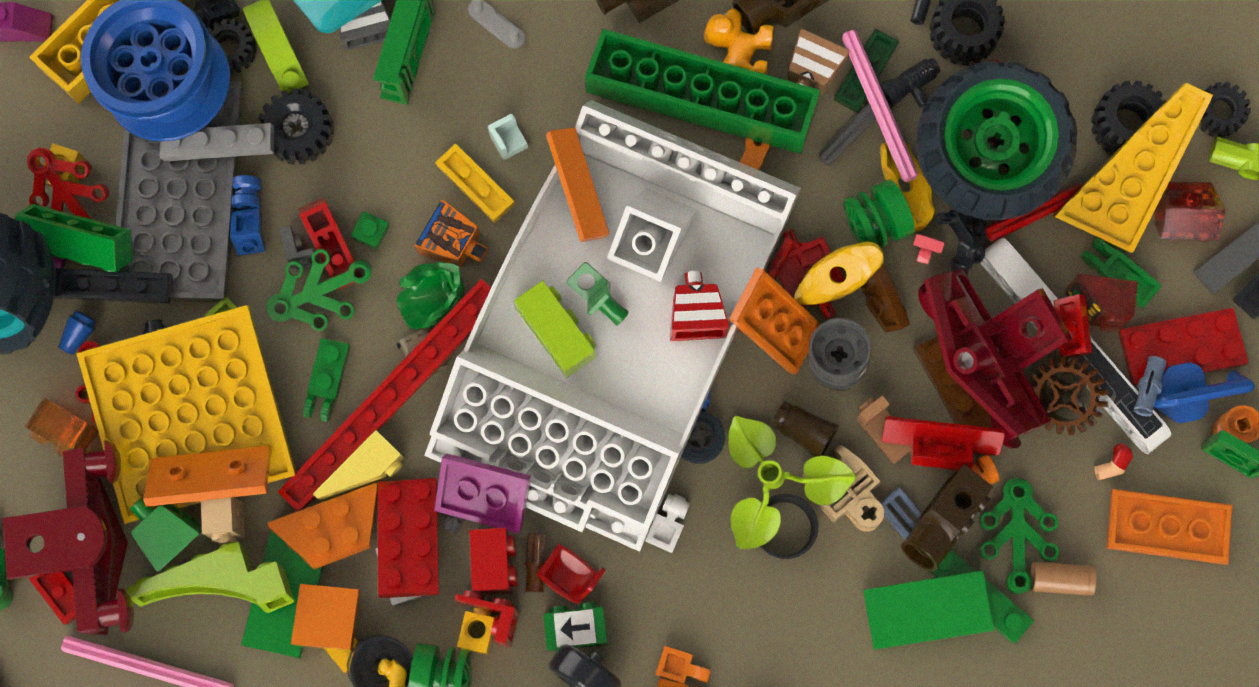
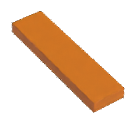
M576 128L549 131L546 137L580 242L606 238L610 235Z

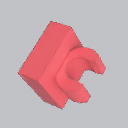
M916 233L912 243L920 247L916 260L928 264L932 251L941 254L944 241Z

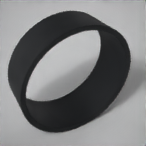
M778 494L769 498L767 506L786 502L800 507L810 521L811 533L809 540L800 551L791 555H778L769 551L764 545L760 547L776 558L792 559L803 555L813 546L818 535V519L811 505L801 497L792 494Z

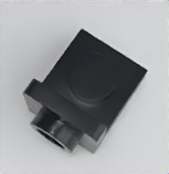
M196 0L193 11L201 18L207 29L209 27L213 30V23L239 16L240 8L235 0Z

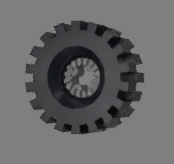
M293 89V94L290 95L287 90L281 91L283 97L279 99L276 95L272 96L270 99L273 103L271 106L265 103L263 106L265 114L260 113L259 120L261 124L271 123L274 126V154L277 159L282 162L285 159L288 164L294 165L295 160L300 165L306 164V158H310L312 162L317 160L315 154L319 152L323 155L326 152L325 144L330 146L332 142L330 135H334L333 121L324 103L322 104L320 98L316 95L313 97L309 91L304 90V93L301 94L299 89ZM300 122L303 128L302 132L297 131L293 133L291 126H297Z

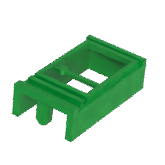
M396 0L373 76V81L381 82V99L408 105L409 96L407 92L412 90L411 83L414 84L430 27L435 16L431 0Z

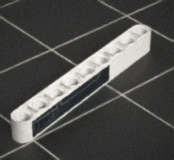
M999 238L985 249V257L980 262L981 265L1014 304L1037 289L1043 288L1054 306V300L1058 298L1005 238ZM1030 321L1032 325L1038 330L1037 325L1034 322ZM1091 338L1092 353L1078 356V366L1081 367L1082 363L1088 360L1090 365L1087 371L1090 372L1096 367L1100 370L1098 374L1094 375V378L1097 381L1104 377L1106 382L1098 385L1099 389L1109 390V394L1100 396V399L1108 401V406L1103 408L1143 453H1151L1171 436L1169 427L1154 410L1151 416H1141L1134 412L1139 392ZM1058 348L1055 351L1060 356V351Z

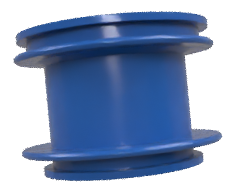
M120 0L112 4L96 18L89 28L81 51L82 72L92 95L104 108L112 112L116 120L126 130L146 140L173 141L196 133L218 114L229 91L231 74L225 51L219 42L209 34L201 18L192 9L178 0ZM188 69L184 75L180 76L183 70ZM141 86L137 92L133 93L135 88ZM168 90V93L166 95L160 97L162 92Z

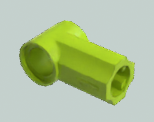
M1217 136L1210 149L1208 161L1238 170L1239 175L1244 178L1259 180V144L1249 143L1244 145Z

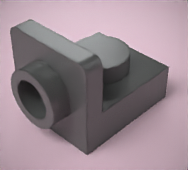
M291 226L279 228L287 262L299 261L304 269L311 267L313 264L312 255L315 249L304 250L300 234H295ZM291 265V268L296 267L297 269H300L297 265Z

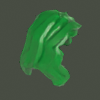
M444 262L435 264L425 263L415 266L407 275L402 276L400 279V287L406 288L397 296L396 304L409 329L418 330L435 326L464 297L465 286L459 266Z

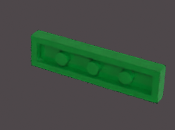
M951 550L937 570L929 572L937 578L974 572L976 570ZM985 579L993 627L1012 644H1016L1034 620Z

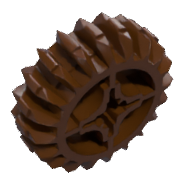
M1066 356L1060 357V365L1055 358L1049 359L1050 369L1044 364L1039 366L1043 376L1038 373H1034L1031 376L1038 384L1030 385L1051 419V422L1046 424L1045 429L1050 430L1056 424V433L1059 435L1063 433L1065 426L1069 435L1075 434V425L1081 433L1087 430L1085 422L1089 426L1094 427L1097 422L1092 415L1098 418L1104 416L1103 411L1097 407L1108 406V401L1100 399V396L1109 394V390L1099 389L1098 386L1105 383L1106 379L1103 377L1096 381L1094 375L1098 374L1100 370L1096 367L1090 372L1087 371L1090 365L1088 360L1084 361L1081 367L1078 366V356L1072 357L1070 364ZM1072 372L1081 378L1075 383L1070 384L1062 378L1059 379L1055 373ZM1048 381L1052 384L1050 387L1055 395L1054 400L1049 406L1045 399V388ZM1086 385H1088L1091 393V402L1088 410L1084 407L1085 403L1080 396L1082 389ZM1078 386L1071 395L1073 402H1070L1069 399L1058 404L1065 394L1062 390L1063 388L1067 391ZM1061 407H1067L1073 413L1077 412L1080 417L1068 419L1058 416L1055 412Z

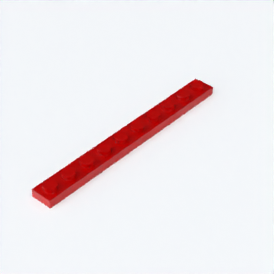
M479 280L295 473V476H292L282 486L278 493L296 511L305 509L315 498L313 493L375 430L378 432L470 336L491 290V287L485 281Z

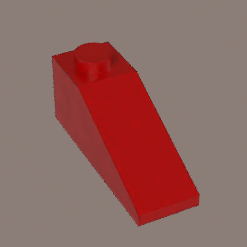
M323 197L299 208V216L316 250L325 249L330 254V261L325 266L330 278L348 271L350 265L354 262V258L325 198ZM318 253L322 262L324 263L326 261V255L324 253ZM358 267L355 268V275L362 277ZM353 281V282H351V283H349V284H346V285H344V286H342V287H340V288H337L336 290L338 291V290H340V289H343V288H345V287H347V286H349V285H351V284H353V283H355V282Z

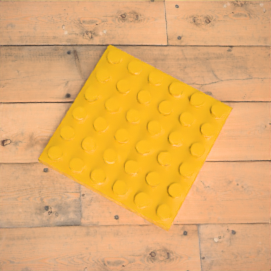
M250 305L76 353L103 450H105L104 440H111L120 453L121 472L113 486L124 524L140 520L129 508L141 497H144L151 458L269 445L271 460L268 483L295 476V465ZM201 501L175 503V505L182 508L200 503Z

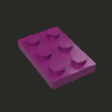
M446 453L441 461L434 511L496 528H506L510 532L519 534L523 527L531 475Z

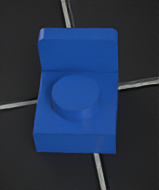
M259 208L231 212L230 237L237 255L265 251V244L262 238V214Z

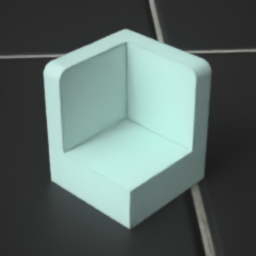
M509 114L487 126L490 138L503 160L528 148V144L520 132L513 114Z

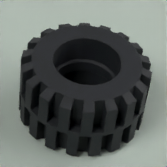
M940 0L929 28L931 30L930 40L935 41L934 49L942 51L940 56L944 59L948 56L951 57V62L955 64L960 60L962 65H969L971 60L976 64L981 61L982 57L986 59L990 56L1004 30L1005 16H1001L1003 13L1002 6H996L998 0ZM957 17H969L979 24L982 32L971 36L962 34L954 27L952 20Z
M1129 80L1123 81L1121 86L1119 84L1112 86L1110 91L1108 90L1096 106L1095 113L1091 118V123L1094 124L1091 128L1092 134H1098L1095 139L1097 144L1103 143L1105 145L1103 148L1105 152L1108 153L1112 150L1115 153L1136 132L1127 129L1120 123L1117 111L1121 109L1134 111L1141 117L1144 124L1167 101L1161 100L1163 94L1159 90L1155 93L1152 90L1154 86L1149 83L1146 87L1142 86V81L1137 80L1133 85H1131Z

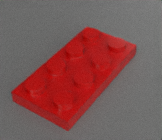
M1234 308L1129 327L1118 331L1128 374L1134 387H1137L1139 380L1143 378L1147 359L1150 356L1161 357L1166 361L1164 371L1169 366L1188 362L1201 367L1204 373L1245 366L1249 363Z
M436 478L378 482V596L380 599L440 595L438 512L434 511L438 488Z

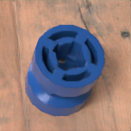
M248 175L235 176L233 178V188L236 192L232 196L231 206L238 210L260 209L261 200L258 197V192L262 188V180Z

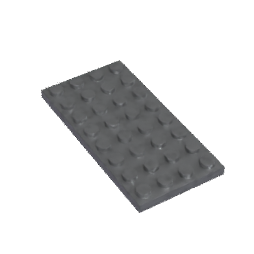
M230 81L229 91L222 108L203 128L240 125L243 91L241 81ZM141 86L135 88L133 93L137 92ZM168 90L162 92L160 97L166 95L168 93ZM124 128L115 226L131 229L132 261L119 271L171 273L173 275L171 300H225V296H227L231 245V212H233L231 200L235 194L233 178L236 176L237 156L163 161L160 159V141L140 138Z

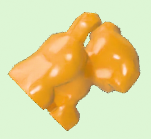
M730 8L724 13L711 16L704 30V40L709 45L727 48V55L723 63L767 75V61H756L753 66L750 62L756 50H771L774 26L763 25L758 33L749 34L741 29L742 16L741 12L737 9Z

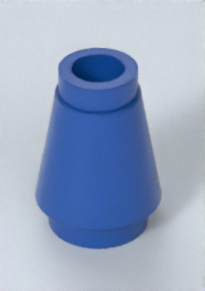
M75 310L73 315L68 317L58 348L74 355L76 350L95 330L93 326L96 320Z

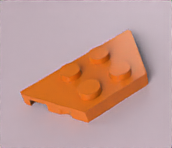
M376 483L370 484L267 523L268 527L289 548L300 555L311 568L317 569L370 549L378 487Z

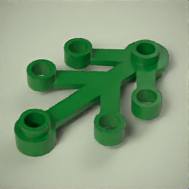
M318 249L312 255L313 264L303 291L291 296L296 279L304 271L302 263L291 261L285 268L286 277L281 291L268 299L266 311L269 317L275 321L284 322L294 318L311 324V327L316 331H322L328 325V317L324 313L313 314L297 306L309 302L336 312L342 319L351 318L355 312V307L351 302H341L324 294L353 281L359 284L367 282L372 274L371 265L362 259L355 260L350 265L348 271L318 284L324 266L330 261L329 252L325 249ZM317 253H324L326 255L324 263L317 262ZM297 265L300 268L299 274H291L289 267ZM362 267L365 270V275L357 277L354 273L355 268ZM283 303L286 306V311L283 313L278 312L275 305ZM348 305L351 308V313L349 315L342 314L340 311L341 306ZM322 317L325 324L318 327L315 325L314 319Z
M1013 478L1006 482L1003 487V499L991 511L985 512L980 516L979 524L984 530L994 529L999 523V518L1010 508L1012 520L991 541L982 544L979 553L983 559L992 560L998 556L999 549L1012 537V572L1007 575L1005 585L1011 593L1019 595L1027 592L1031 587V577L1025 572V539L1039 552L1040 558L1043 561L1051 562L1059 556L1058 547L1053 543H1047L1024 520V508L1039 521V527L1044 532L1055 530L1059 522L1054 514L1046 513L1032 499L1033 490L1026 480ZM1015 487L1022 489V497L1019 498L1014 495L1013 490ZM985 516L993 518L994 524L992 526H987L984 523ZM1046 517L1052 519V528H1047L1044 525ZM989 545L993 547V556H988L985 554V546ZM1046 547L1053 549L1054 555L1052 558H1048L1044 554ZM1016 576H1021L1024 579L1023 587H1018L1015 584Z

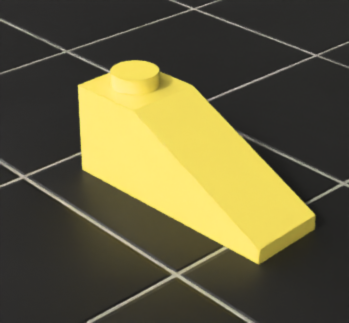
M375 430L313 495L320 501H325L381 481L388 475L392 477L403 466L401 461L404 457Z

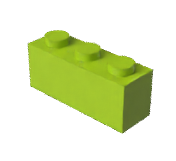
M542 280L514 300L515 309L563 375L568 378L595 359L594 348L597 346L587 332L582 334L576 326L579 324V321L572 310L568 309L565 311L559 303L562 298L555 287L552 285L548 288Z

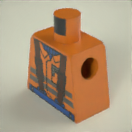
M442 199L414 245L417 253L422 256L444 263H453L459 267H462L467 257L481 263L489 249L476 242L480 236L479 228Z

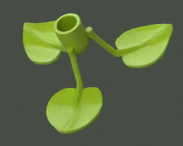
M734 416L731 422L728 444L732 459L736 464L745 469L753 468L760 462L758 477L764 485L762 503L756 498H746L738 502L732 511L731 528L736 546L739 549L760 547L772 540L778 533L781 525V514L776 508L767 505L769 503L770 489L779 488L785 479L806 483L804 488L806 496L818 505H830L837 502L856 480V475L845 463L828 456H816L806 461L803 467L805 477L784 472L777 462L764 460V458L771 456L776 448L775 433L768 425L740 416Z

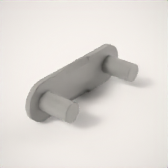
M472 0L468 5L469 15L504 44L513 49L520 48L524 44L525 35L523 31L508 21L484 0Z

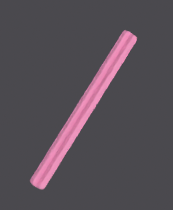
M855 30L847 31L843 34V43L846 49L850 50L849 57L904 182L917 178L918 171L858 33Z
M66 636L61 646L63 652L183 687H234V684L72 636Z

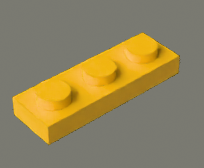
M456 143L435 162L436 166L494 224L515 205L514 200Z

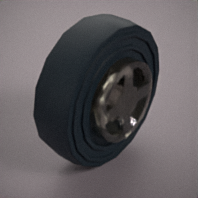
M704 411L700 412L681 455L684 460L694 464H703L714 460L721 453L725 443V430L721 422L714 415Z

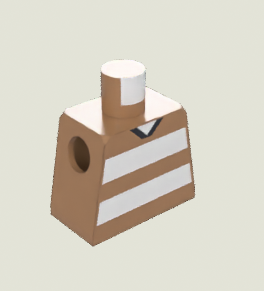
M801 29L787 79L794 83L819 89L820 95H823L845 66L850 50Z

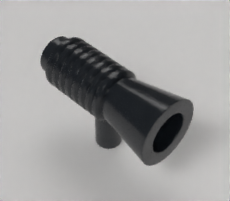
M923 59L901 73L899 77L880 83L890 109L896 106L909 93L912 94L919 108L926 105L928 99L921 87L935 79L937 74L940 73V67L935 59Z

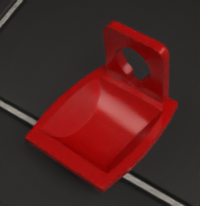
M558 543L537 575L556 593L579 605L594 589L606 569L602 567L599 571L595 572L580 556Z

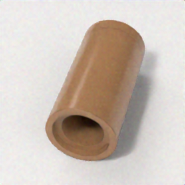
M1034 561L1031 564L1030 589L1032 592L1094 595L1096 569L1092 565Z

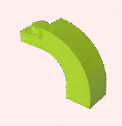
M259 0L242 8L280 90H287L288 93H291L293 89H300L309 85L270 0Z

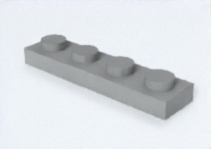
M271 123L202 128L185 138L160 142V159L163 161L274 154V126Z

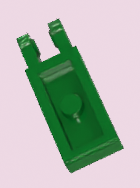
M1095 238L1092 246L1101 255L1109 258L1105 263L1089 251H1084L1080 255L1081 259L1090 268L1096 270L1102 278L1140 309H1143L1162 287L1158 281L1121 251L1115 250L1100 238Z
M320 339L306 393L308 396L305 400L303 417L311 418L314 413L316 399L322 398L325 401L320 413L321 421H329L334 401L337 402L350 350L349 344Z

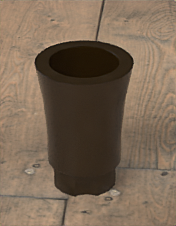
M784 401L771 423L772 427L780 430L781 434L796 442L814 457L825 454L839 428L838 424L824 420L797 405L793 406L787 401Z

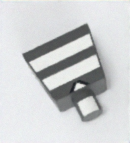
M382 1L340 28V38L346 51L385 40L390 18Z

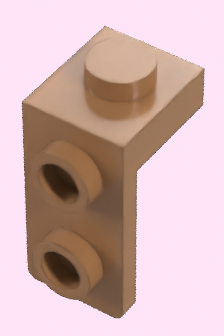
M883 395L876 401L871 397L859 407L862 412L859 413L856 421L888 460L895 464L911 452V446L882 442L885 417L891 416L887 411L890 404Z

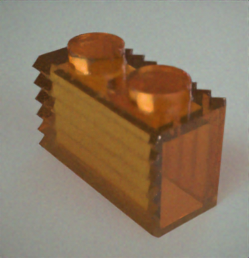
M45 397L24 426L32 431L29 437L44 446L49 441L56 446L53 451L62 457V451L80 448L87 450L99 433L97 428Z

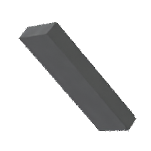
M1259 222L1194 272V275L1212 295L1259 259Z

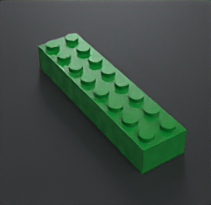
M603 28L585 74L586 93L739 137L749 138L799 154L803 152L820 95L819 89Z

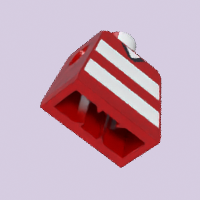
M700 271L685 273V285L676 286L674 291L670 341L726 338L729 322L718 286L716 284H703L702 272Z

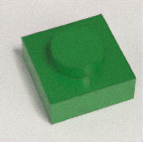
M363 211L350 236L353 240L378 250L390 224Z

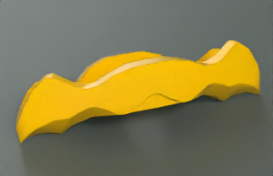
M884 142L880 146L885 180H893L901 190L912 213L915 232L918 233L929 224L935 212V207L932 203V188L923 176L919 162L914 157L909 144L905 142L918 175L916 179L908 182L910 184V191H902L898 183V179L902 177L887 143Z
M862 242L844 246L831 252L816 262L806 273L798 285L794 299L802 305H815L837 300L853 293L862 287L881 267L884 260L881 248L873 242ZM840 266L845 269L847 277L844 282L837 283L832 280L830 272L833 267Z

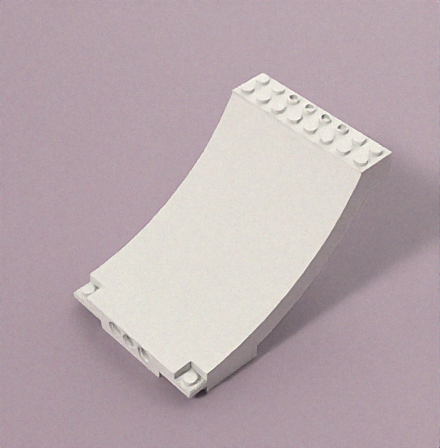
M591 100L582 106L575 128L610 235L602 239L580 242L556 165H554L502 264L464 350L455 360L429 434L431 439L425 456L441 463L442 457L448 453L531 475L526 508L580 532H583L586 527L640 552L704 402L738 329L729 318L756 268L766 269L801 188ZM584 262H588L611 283L610 296L629 311L627 317L619 325L616 326L599 309L590 316L587 313V301L567 285V279ZM700 271L702 272L703 284H716L718 286L729 322L726 338L670 341L674 291L676 286L685 285V273ZM582 274L578 278V284L583 289H589L594 286L595 279L590 274ZM542 280L548 288L552 285L555 287L562 298L559 303L565 311L568 309L572 310L579 321V324L576 326L582 334L587 332L597 346L594 348L595 359L568 378L563 375L515 309L514 300Z

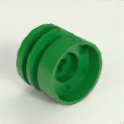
M888 179L872 186L870 189L871 199L865 192L861 191L857 193L856 198L850 196L843 201L848 226L858 243L873 242L880 248H884L888 244L887 235L897 242L913 235L915 232L914 220L908 203L893 180Z
M417 644L412 659L408 687L471 686L472 667L469 649H461L458 661L456 662V649L454 647H449L445 659L441 660L438 645Z

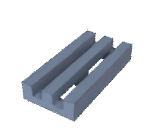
M898 487L880 503L884 508V517L905 540L909 533L886 505L890 504L911 531L914 522L894 499L898 496L916 519H918L922 512L901 487Z

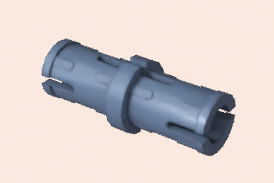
M1148 357L1144 376L1139 380V394L1134 406V412L1141 416H1151L1153 414L1157 394H1160L1162 391L1161 379L1166 367V361L1161 357Z

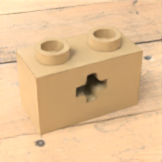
M235 497L201 501L203 535L211 538L212 541L219 542V545L237 542V539L245 538L243 502Z

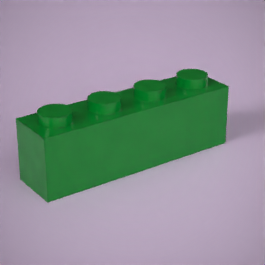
M31 204L15 214L16 220L28 223L32 229L40 232L45 237L52 255L56 258H66L77 261L81 265L103 268L107 272L119 271L132 261L131 229Z

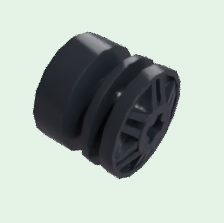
M382 634L370 635L357 642L352 651H350L346 665L348 678L353 687H389L390 681L385 675H380L375 670L371 671V667L375 666V660L378 658L380 661L384 658L390 661L392 659L398 661L406 670L405 687H408L413 657L408 648L397 639Z

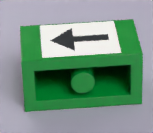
M597 602L579 604V609L569 611L567 606L550 607V613H543L548 652L557 651L563 644L574 648L608 645L604 608L597 607Z

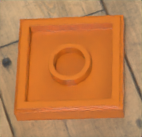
M300 584L291 644L352 651L361 591L359 589Z

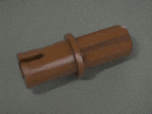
M542 533L528 534L527 562H524V565H527L525 592H544V581L537 575L545 563V534Z

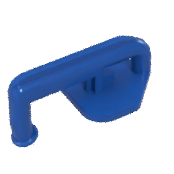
M1190 362L1172 365L1163 372L1161 379L1163 387L1161 393L1157 394L1154 408L1177 423L1195 421L1207 414L1209 409L1208 400L1251 392L1254 390L1255 384L1239 372L1232 371L1227 375L1226 382L1206 386L1204 372L1198 365Z

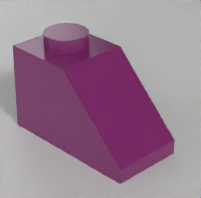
M0 2V41H46L52 33L53 15L49 12L15 2Z

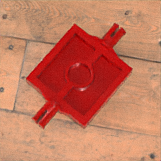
M789 229V231H785L782 235L784 238L786 237L794 241V244L777 277L782 287L794 298L798 285L806 273L816 262L830 254L831 251L823 236L811 242L799 243L794 230ZM833 267L830 272L832 280L837 283L844 282L845 278L839 267ZM830 302L802 305L805 309L819 305L826 320L837 315Z

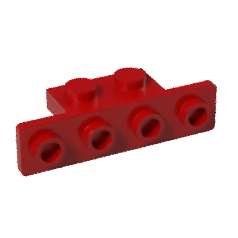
M892 416L885 417L882 433V442L911 446V465L955 471L964 464L972 469L973 453L1000 455L1004 440L1003 429Z

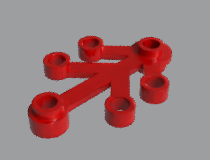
M45 147L35 148L28 154L27 166L34 173L33 192L29 197L30 205L48 206L50 199L48 194L45 193L46 178L53 187L51 209L63 212L65 203L73 215L92 219L75 195L91 198L95 202H101L108 198L109 189L106 185L100 183L90 186L66 181L57 172L73 173L77 178H85L92 172V166L88 161L71 162L56 159L53 152ZM41 156L45 159L46 166L40 163ZM79 164L84 166V174L80 173L78 169ZM96 188L102 191V198L97 196ZM36 196L42 198V205L37 203Z

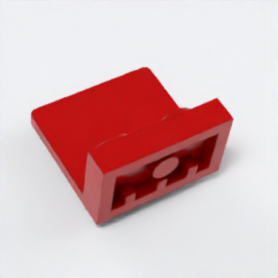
M464 590L463 595H455L454 600L460 605L481 608L500 614V618L495 617L493 620L491 635L495 637L494 642L498 645L511 648L519 617V612L514 608V604L511 601L494 597L493 602L485 601V597L482 594Z

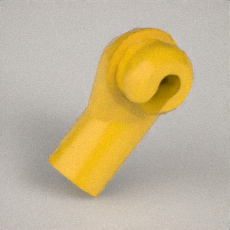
M386 658L382 659L379 662L377 671L380 675H385L390 681L389 687H405L407 677L405 668L394 659L391 661Z

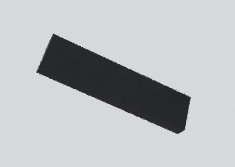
M56 268L54 297L58 299L170 304L173 275L171 273L107 272L105 270Z

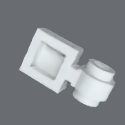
M676 493L674 496L668 494L662 508L663 511L667 512V517L656 514L645 542L673 553L684 525L675 522V519L677 520L679 517L684 520L690 503L685 501V497Z

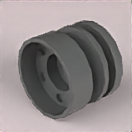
M837 318L820 324L813 332L809 343V370L814 379L823 387L833 390H846L857 385L865 377L871 356V342L865 329L855 321ZM836 354H842L841 363L836 362Z

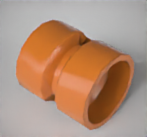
M1246 405L1236 406L1215 420L1212 428L1213 435L1224 430L1249 444L1259 438V412Z

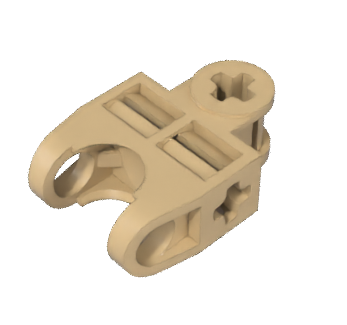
M837 445L832 450L835 457L851 468L856 475V480L844 494L845 497L832 508L833 504L818 506L833 523L845 514L857 529L863 532H871L878 528L884 518L882 504L871 493L879 486L881 481L860 458L844 446ZM872 510L874 512L873 521L870 518L864 520L862 518L864 511L869 512Z

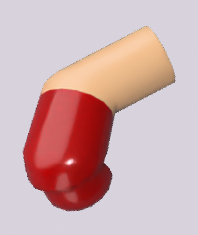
M1125 443L1116 444L1113 448L1114 456L1111 462L1094 467L1098 480L1118 476L1126 471L1133 458L1132 450L1128 448V445Z

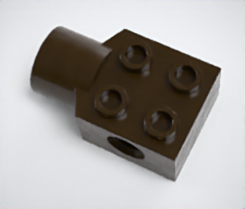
M734 0L732 6L733 9L741 12L744 29L749 34H755L759 32L761 26L770 25L773 22L786 28L829 0Z
M962 465L945 481L913 524L912 531L901 544L904 554L919 567L928 571H936L961 534L964 535L974 523L972 518L977 512L980 513L989 503L991 498L987 495L993 486L968 466Z

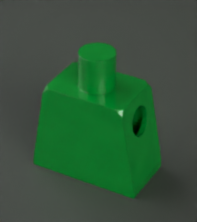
M141 497L129 508L142 521L131 531V535L157 572L202 532V524L175 504L159 505L155 509L153 506L146 507L143 497Z

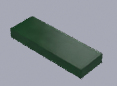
M874 29L864 49L875 75L879 79L900 41ZM852 66L836 93L834 101L859 113L867 96L855 68Z

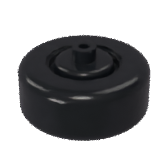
M563 644L559 647L548 665L549 670L569 685V687L622 686L620 679L601 665L604 658L594 651L588 656L570 645Z

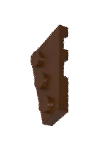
M882 263L881 267L860 289L867 297L866 306L885 333L909 326L910 321L907 317L906 309L901 304L896 293L894 283Z

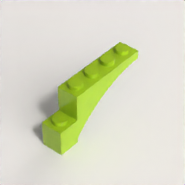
M238 541L225 543L218 550L208 554L196 555L187 563L169 566L164 569L163 573L153 577H143L137 580L134 585L126 587L132 601L140 607L162 599L194 594H212L240 598L258 604L266 613L295 602L285 570L276 561L262 563L254 570L248 550Z

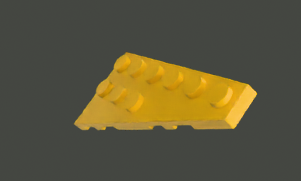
M1184 83L1053 216L1133 253L1213 95L1188 83Z

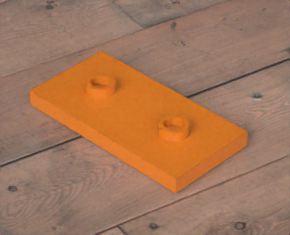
M760 268L754 270L729 318L735 326L781 367L794 375H797L809 352V343L813 332L820 325L764 269Z
M270 446L151 458L143 497L145 506L266 494L271 460Z
M1112 489L1106 549L1227 565L1229 564L1233 505Z

